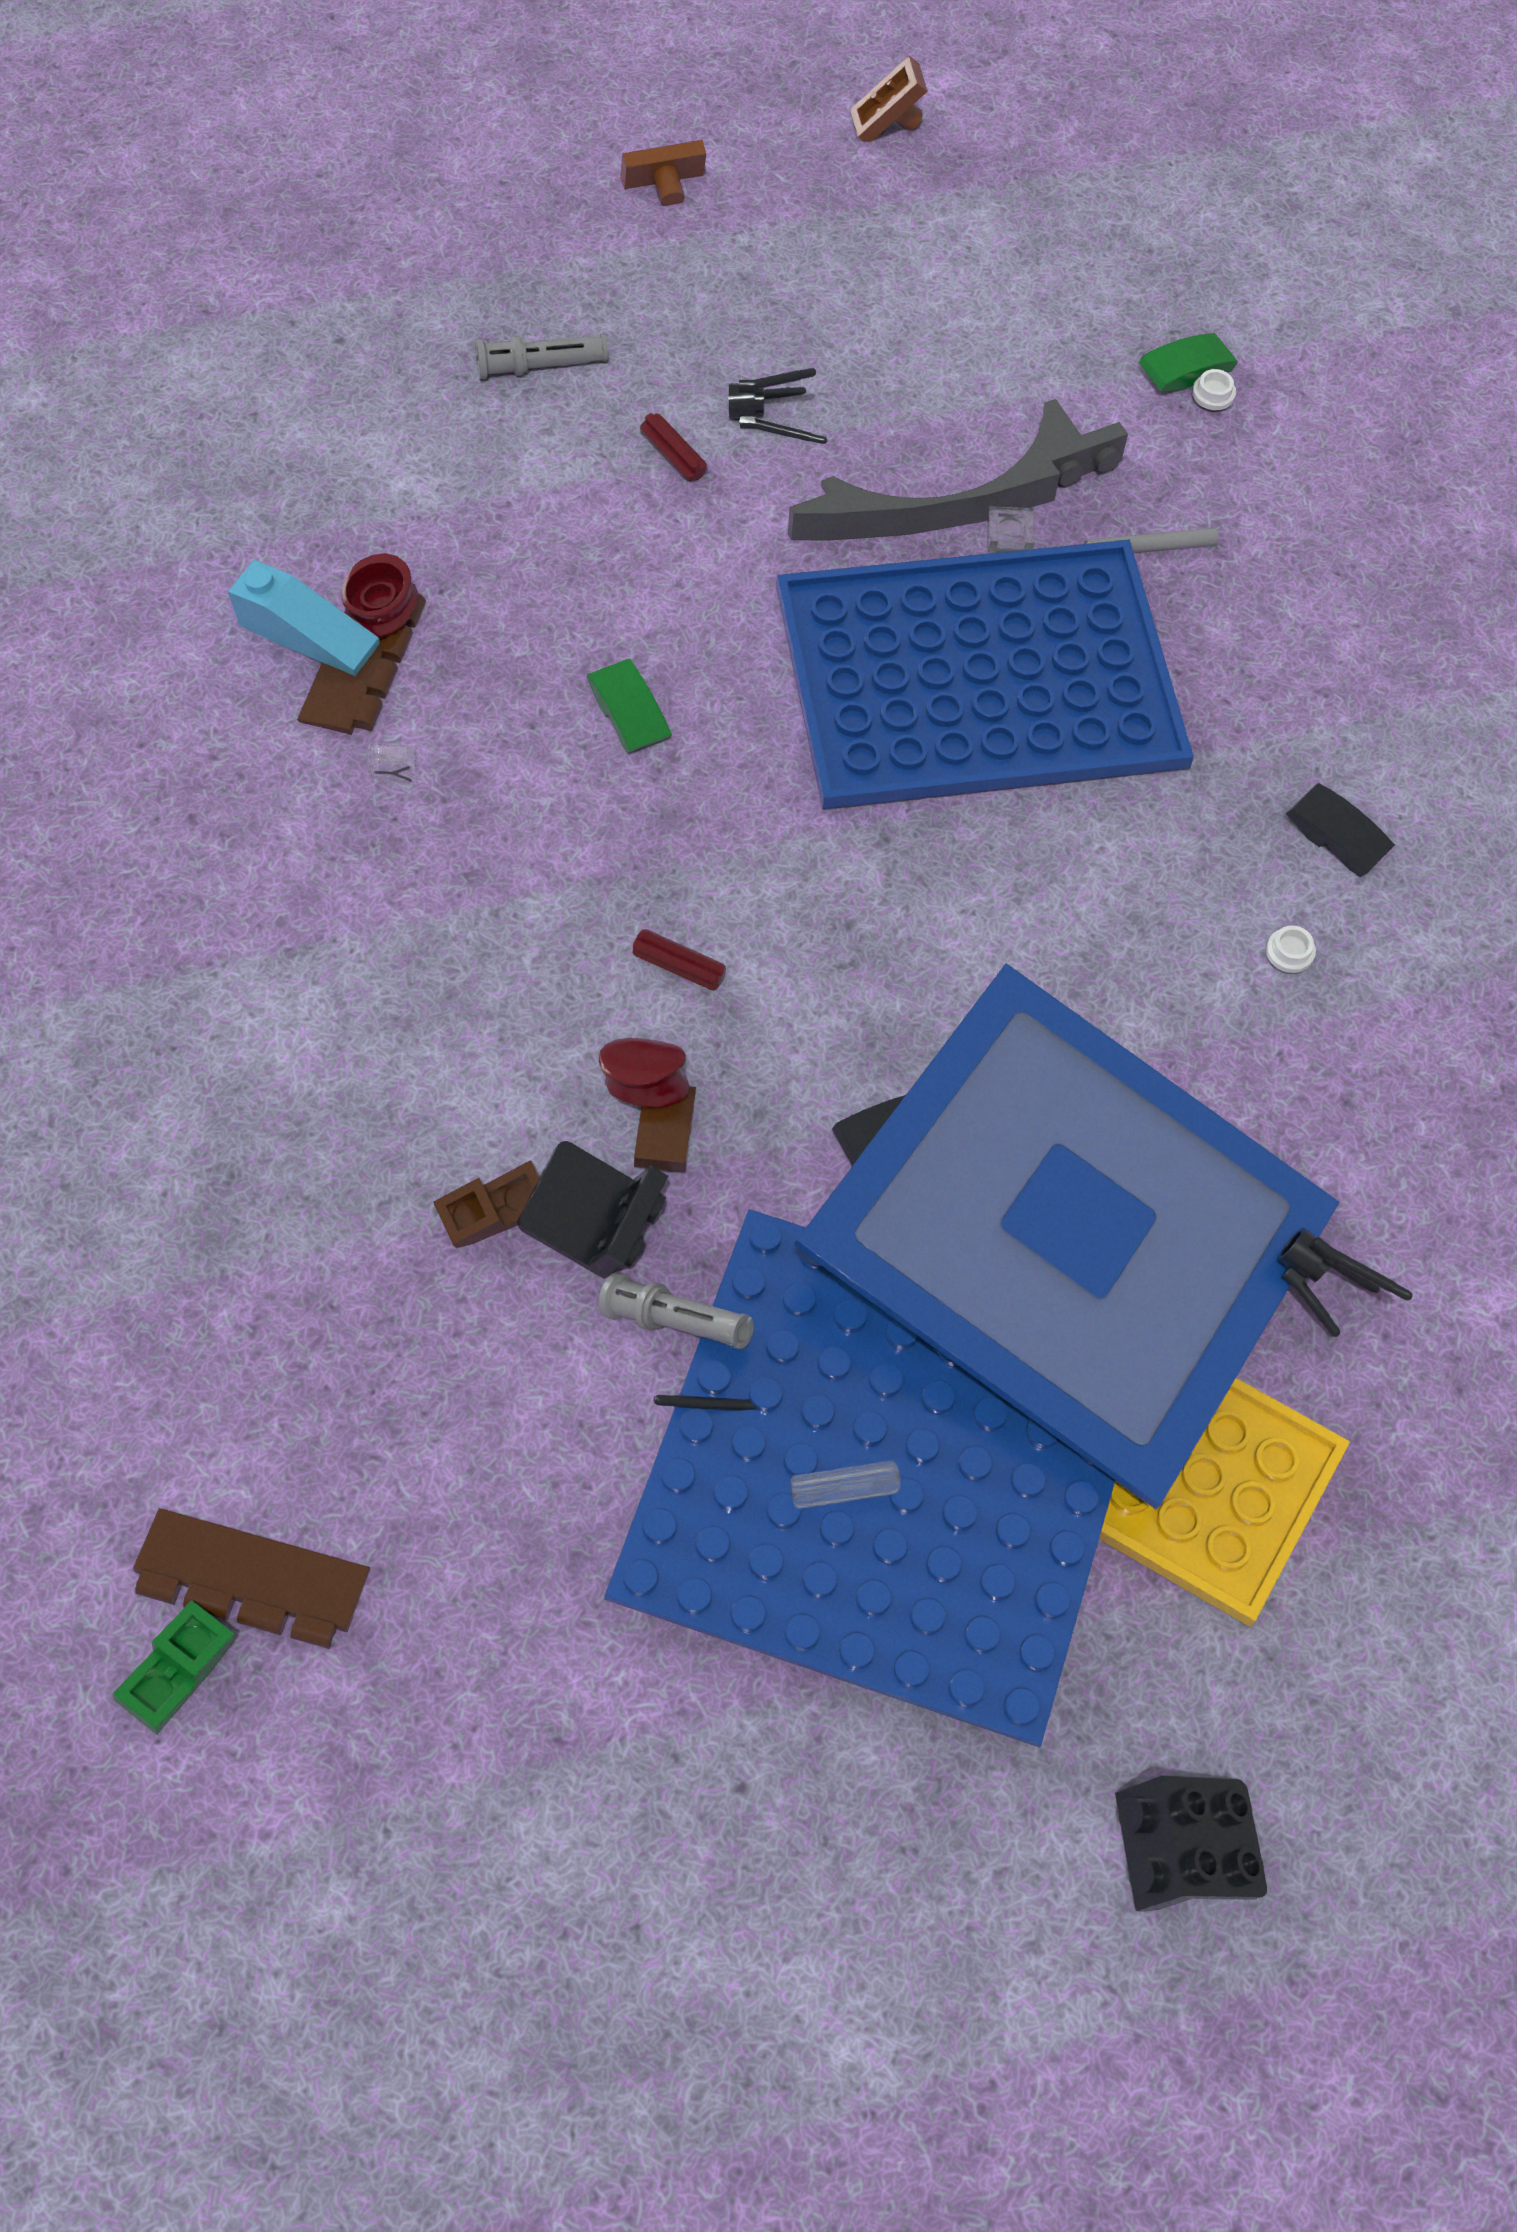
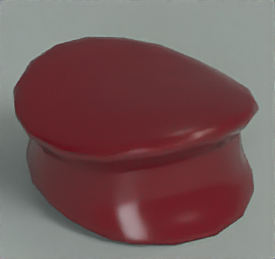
M382 553L366 557L351 568L343 582L341 597L345 607V614L378 638H382L400 629L411 617L417 604L418 591L415 584L411 582V572L406 562L396 555Z
M623 1038L605 1044L599 1052L598 1062L602 1072L606 1075L605 1085L612 1096L623 1102L641 1107L662 1108L678 1103L688 1095L690 1085L687 1076L681 1069L685 1064L686 1054L677 1045L651 1039Z

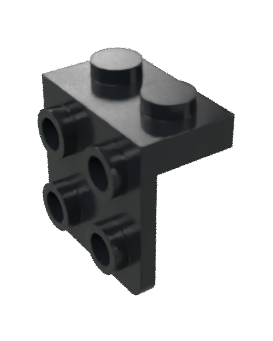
M562 1141L554 1148L518 1217L517 1225L522 1232L605 1279L623 1265L630 1267L638 1257L644 1245V1239L639 1237L646 1221L648 1223L654 1221L665 1203L666 1196L660 1192L668 1175L650 1165L632 1179L569 1141Z
M1162 1775L1115 1793L1136 1911L1160 1910L1191 1899L1254 1900L1266 1895L1267 1883L1252 1813V1805L1247 1786L1243 1781L1239 1779Z

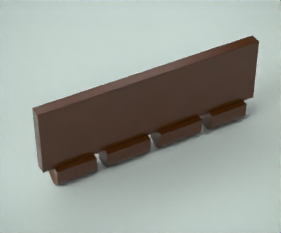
M418 593L416 607L404 626L393 634L379 638L380 645L356 676L321 663L297 718L298 722L352 735L355 728L372 731L383 705L379 698H386L398 669L394 662H401L413 633L410 627L415 628L426 603L425 598Z
M158 1508L133 1570L140 1574L135 1587V1594L175 1605L181 1587L185 1586L188 1587V1590L184 1597L183 1607L192 1600L211 1616L228 1620L235 1601H238L242 1604L237 1615V1623L282 1635L288 1616L294 1617L295 1621L291 1630V1639L330 1649L336 1630L348 1633L370 1572V1567Z

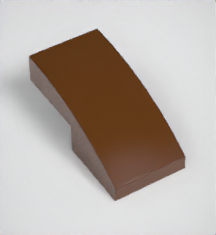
M690 1086L688 1095L673 1105L662 1108L641 1107L634 1153V1167L648 1168L651 1165L659 1170L686 1172L696 1087Z
M531 1160L487 1184H484L480 1178H477L433 1202L455 1248L477 1243L518 1226V1217L540 1177L537 1168Z

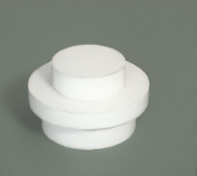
M1219 369L1205 371L1194 383L1192 390L1193 398L1203 408L1209 410L1226 409L1232 405L1235 399L1236 388L1234 380L1227 372Z
M1292 925L1283 927L1271 935L1266 946V954L1271 964L1277 969L1287 973H1299L1308 969L1313 963L1316 947L1311 934L1307 930Z

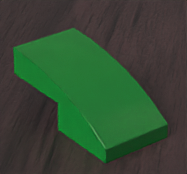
M1216 333L1179 339L1143 355L1138 363L1160 391H1177L1193 387L1195 381L1205 371L1219 369L1229 373L1234 369L1238 361Z
M630 658L587 674L586 678L605 717H610L627 754L671 737L672 733L654 696Z
M191 1600L151 1642L152 1653L113 1692L114 1701L158 1735L212 1672L235 1639V1634Z

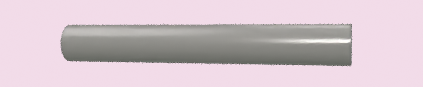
M1216 528L1086 539L1084 544L1130 539L1133 552L1142 553L1217 546L1218 532Z

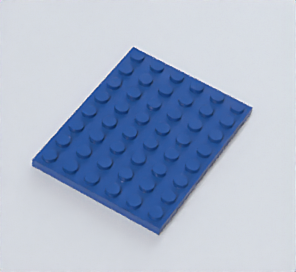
M1130 539L777 575L776 589L822 809L1188 769L1191 767L1194 756Z

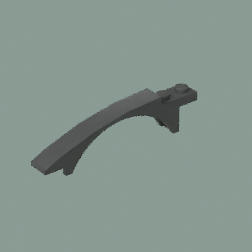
M1054 399L1044 403L1042 423L1029 450L1012 468L994 480L957 494L913 498L868 491L832 476L821 482V487L826 493L825 495L789 507L787 534L791 540L811 541L912 535L984 522L1049 503L1055 500L1058 484L1061 483L1063 486L1071 485L1082 475L1096 470L1107 472L1116 467L1122 461L1128 433L1121 423L1117 422L1081 435L1058 401Z

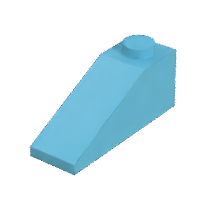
M253 560L228 590L240 626L281 646L353 676L357 675L380 645L379 638L296 577L257 560Z

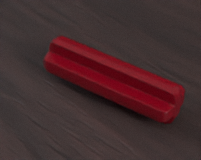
M649 413L646 415L645 421L640 425L642 434L687 481L691 482L701 479L707 470L706 462L661 414L653 415Z
M642 929L634 940L632 953L636 957L709 990H717L724 980L726 966L723 963L648 929Z

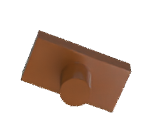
M908 56L850 109L857 137L862 141H873L894 121L910 131L914 130L921 122L923 112L914 103L928 91L920 64L912 57Z
M703 140L622 153L620 179L624 189L656 184L662 206L682 203L685 196L680 180L700 177L704 174L707 154Z

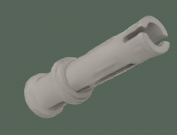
M605 334L524 342V338H519V336H512L510 341L484 343L482 339H475V358L479 379L484 380L490 374L514 372L516 377L523 376V374L527 373V369L599 362L607 363L608 347Z
M621 1272L612 1273L605 1280L599 1294V1308L604 1317L613 1320L621 1319L622 1317L632 1319L637 1322L639 1327L650 1331L665 1326L698 1337L725 1343L737 1349L745 1348L753 1335V1319L747 1314H738L705 1303L672 1295L670 1290L661 1283L651 1282L644 1285L633 1282L629 1275Z

